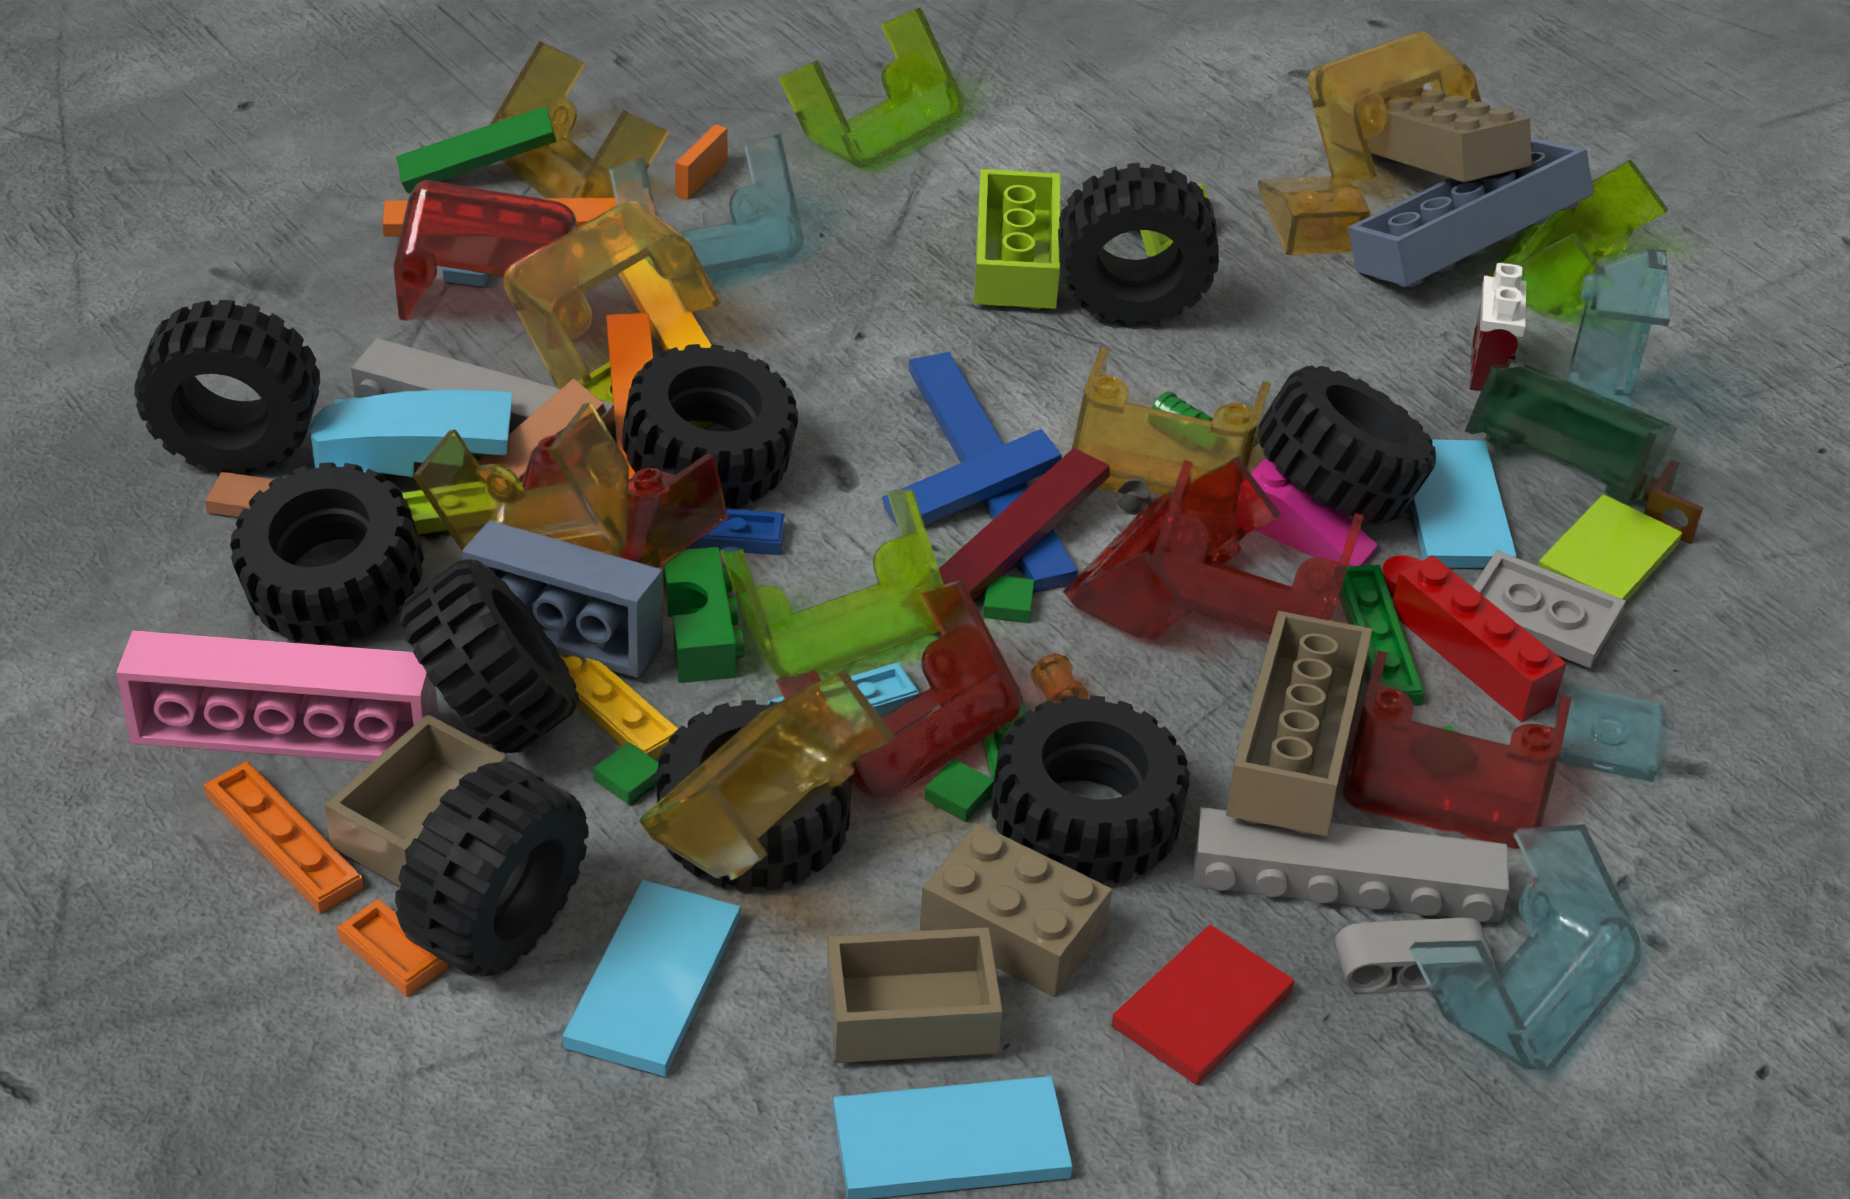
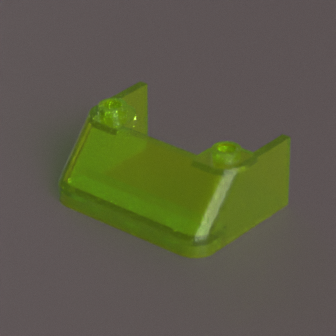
M921 7L881 24L896 57V60L887 64L882 71V84L888 99L849 120H846L818 60L778 77L797 119L809 139L851 164L865 168L884 160L960 117L964 109L963 96Z
M1631 159L1592 180L1594 194L1580 200L1579 205L1575 208L1560 210L1548 216L1546 222L1526 227L1499 261V263L1522 267L1521 281H1526L1527 306L1553 316L1564 314L1565 317H1569L1575 314L1586 304V301L1609 290L1613 286L1596 261L1606 254L1611 258L1621 253L1629 246L1630 242L1627 239L1635 229L1668 211L1666 205ZM1496 266L1488 276L1494 277Z
M894 489L887 492L901 536L881 544L873 556V569L878 584L796 613H792L789 601L780 589L770 585L755 587L742 548L729 546L721 549L743 618L774 675L789 682L803 681L934 634L945 627L950 618V603L913 490Z

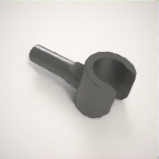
M1137 477L1128 480L1118 490L1120 494H1124L1118 501V506L1126 512L1135 511L1142 503L1180 511L1183 504L1182 500L1150 491L1148 485Z

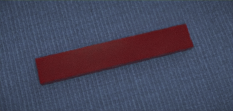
M1073 448L900 602V615L937 635L981 595L991 583L1003 575L1110 477L1109 465Z

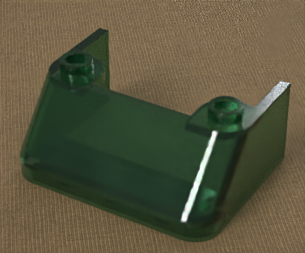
M1520 362L1491 366L1465 429V432L1472 435L1482 432L1486 433L1484 440L1495 446L1509 449L1511 443L1517 445L1524 444L1600 476V481L1607 484L1605 488L1606 493L1626 501L1642 496L1677 431V427L1664 420Z

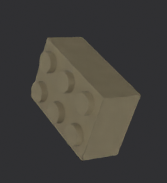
M426 714L325 804L330 845L335 850L401 886L398 877L401 867L406 865L410 854L407 851L413 839H417L424 827L422 823L430 812L434 813L440 805V798L449 789H455L459 785V779L467 773L477 772L478 767L485 764L507 761V756L441 720Z
M976 823L922 887L920 929L929 931L989 927L995 967L1056 997L1107 930L1112 888Z
M989 927L828 936L826 981L835 1063L996 1054L999 1052L1003 1011Z

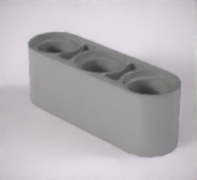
M1473 918L1361 922L1344 927L1335 937V946L1345 984L1349 990L1355 993L1371 994L1468 989L1487 983L1495 974V964L1483 926Z

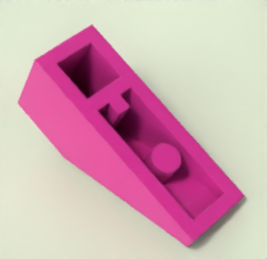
M1264 458L1243 481L1237 523L1335 567L1364 566L1377 551L1378 544L1348 516L1336 513L1335 509L1327 505L1319 504L1313 500L1314 497L1305 491L1302 493L1293 486V482L1289 478L1283 477L1276 470V465L1273 462H1269Z

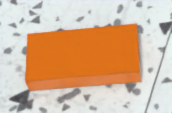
M717 124L712 126L675 162L676 196L689 199L728 161L726 127Z
M379 898L337 926L339 940L406 997L449 968L448 963L406 938L398 922L396 912Z

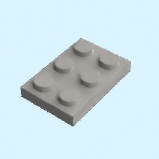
M1496 550L1473 585L1475 590L1553 653L1588 668H1591L1616 626L1626 603V600Z

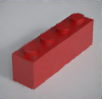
M1433 555L1399 572L1393 604L1401 623L1521 723L1555 704L1566 667L1565 661Z

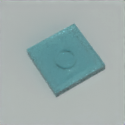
M1567 685L1563 697L1555 762L1653 782L1657 771L1663 704Z

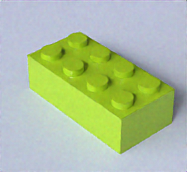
M980 169L974 304L991 307L1016 306L1031 309H1056L1060 275L1058 229L1060 228V173Z

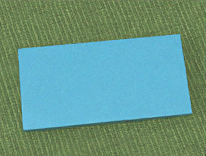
M1432 439L1433 446L1436 449L1435 468L1410 503L1423 560L1433 555L1448 568H1485L1496 550L1517 558L1486 441Z
M642 880L562 1035L563 1048L666 1077L739 923L741 906Z
M1052 1076L833 1097V1114L847 1199H872L1071 1178L1072 1162Z

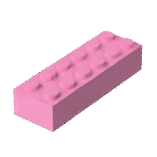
M132 631L116 672L132 744L373 762L426 714L439 719L436 688L413 652Z

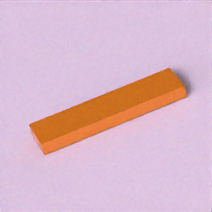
M248 761L204 784L206 797L319 914L364 889L362 876Z

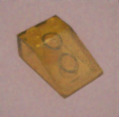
M1335 176L1258 180L1259 191L1286 255L1352 251L1347 227L1370 217L1371 211L1360 188Z

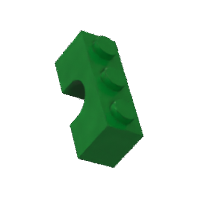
M718 547L663 551V587L668 617H673V650L678 682L686 683L736 678V658H744V640L742 629L733 630V625H738V608L736 597H727V593H732L730 565H721Z

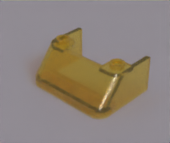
M1423 31L1406 34L1316 66L1309 75L1308 89L1333 182L1340 183L1377 177L1367 138L1379 134L1386 125L1387 112L1384 98L1430 82L1432 90H1444L1447 96H1466L1469 102H1482L1476 78L1471 68L1429 33Z
M539 40L490 124L547 106L557 142L504 159L503 161L545 198H615L632 191L639 184L670 132L623 109L594 159H592L567 138L576 124L577 108L566 96L586 63Z
M630 201L609 209L512 264L504 275L505 291L557 388H563L573 378L581 385L592 381L572 342L585 334L592 323V310L584 293L642 259L650 256L657 271L667 278L684 313L713 308L721 304L691 243L638 202Z
M1100 347L1085 385L1071 450L1076 448L1109 465L1110 477L1099 488L1118 492L1128 480L1137 477L1148 485L1150 491L1182 500V506L1218 514L1231 513L1237 510L1240 504L1243 481L1251 473L1259 447L1258 425L1266 413L1271 383L1262 381L1254 407L1238 402L1229 403L1215 411L1212 421L1127 403L1128 387L1118 378L1106 375L1109 349Z
M591 402L582 405L549 449L568 483L525 490L516 474L508 467L498 464L479 466L456 429L447 432L413 474L414 479L461 551L489 520L617 557L621 555L627 545L629 466Z
M844 669L772 705L755 717L640 818L639 823L653 840L715 878L727 875L730 880H734L768 854L757 839L809 791L824 783H827L830 788L839 785L854 773L855 768L851 764L860 755L890 742L894 735Z

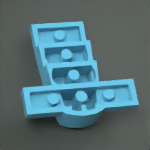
M423 390L388 393L363 398L335 399L333 405L324 407L314 417L310 426L314 466L319 468V463L333 462L336 467H343L345 463L361 466L364 473L367 469H371L377 473L413 477L415 462L460 467L462 452L507 456L513 392Z

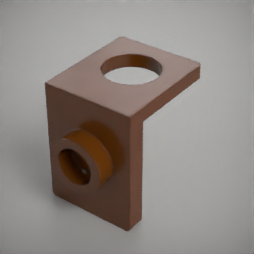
M1670 460L1659 479L1652 476L1645 488L1642 501L1647 503L1644 514L1683 532L1680 540L1691 544L1698 528L1703 507L1670 494L1679 467V462ZM1669 508L1681 510L1687 516L1688 524L1683 527L1672 525L1665 518V510Z

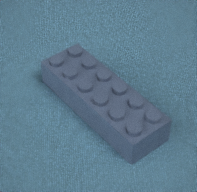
M1532 138V166L1467 182L1449 178L1347 227L1357 272L1373 276L1377 280H1386L1399 284L1400 287H1413L1421 284L1423 278L1435 272L1453 268L1455 262L1467 256H1475L1485 252L1487 246L1497 241L1512 239L1517 236L1518 231L1530 225H1539L1546 222L1548 216L1560 210L1575 208L1579 205L1580 200L1594 194L1587 149Z

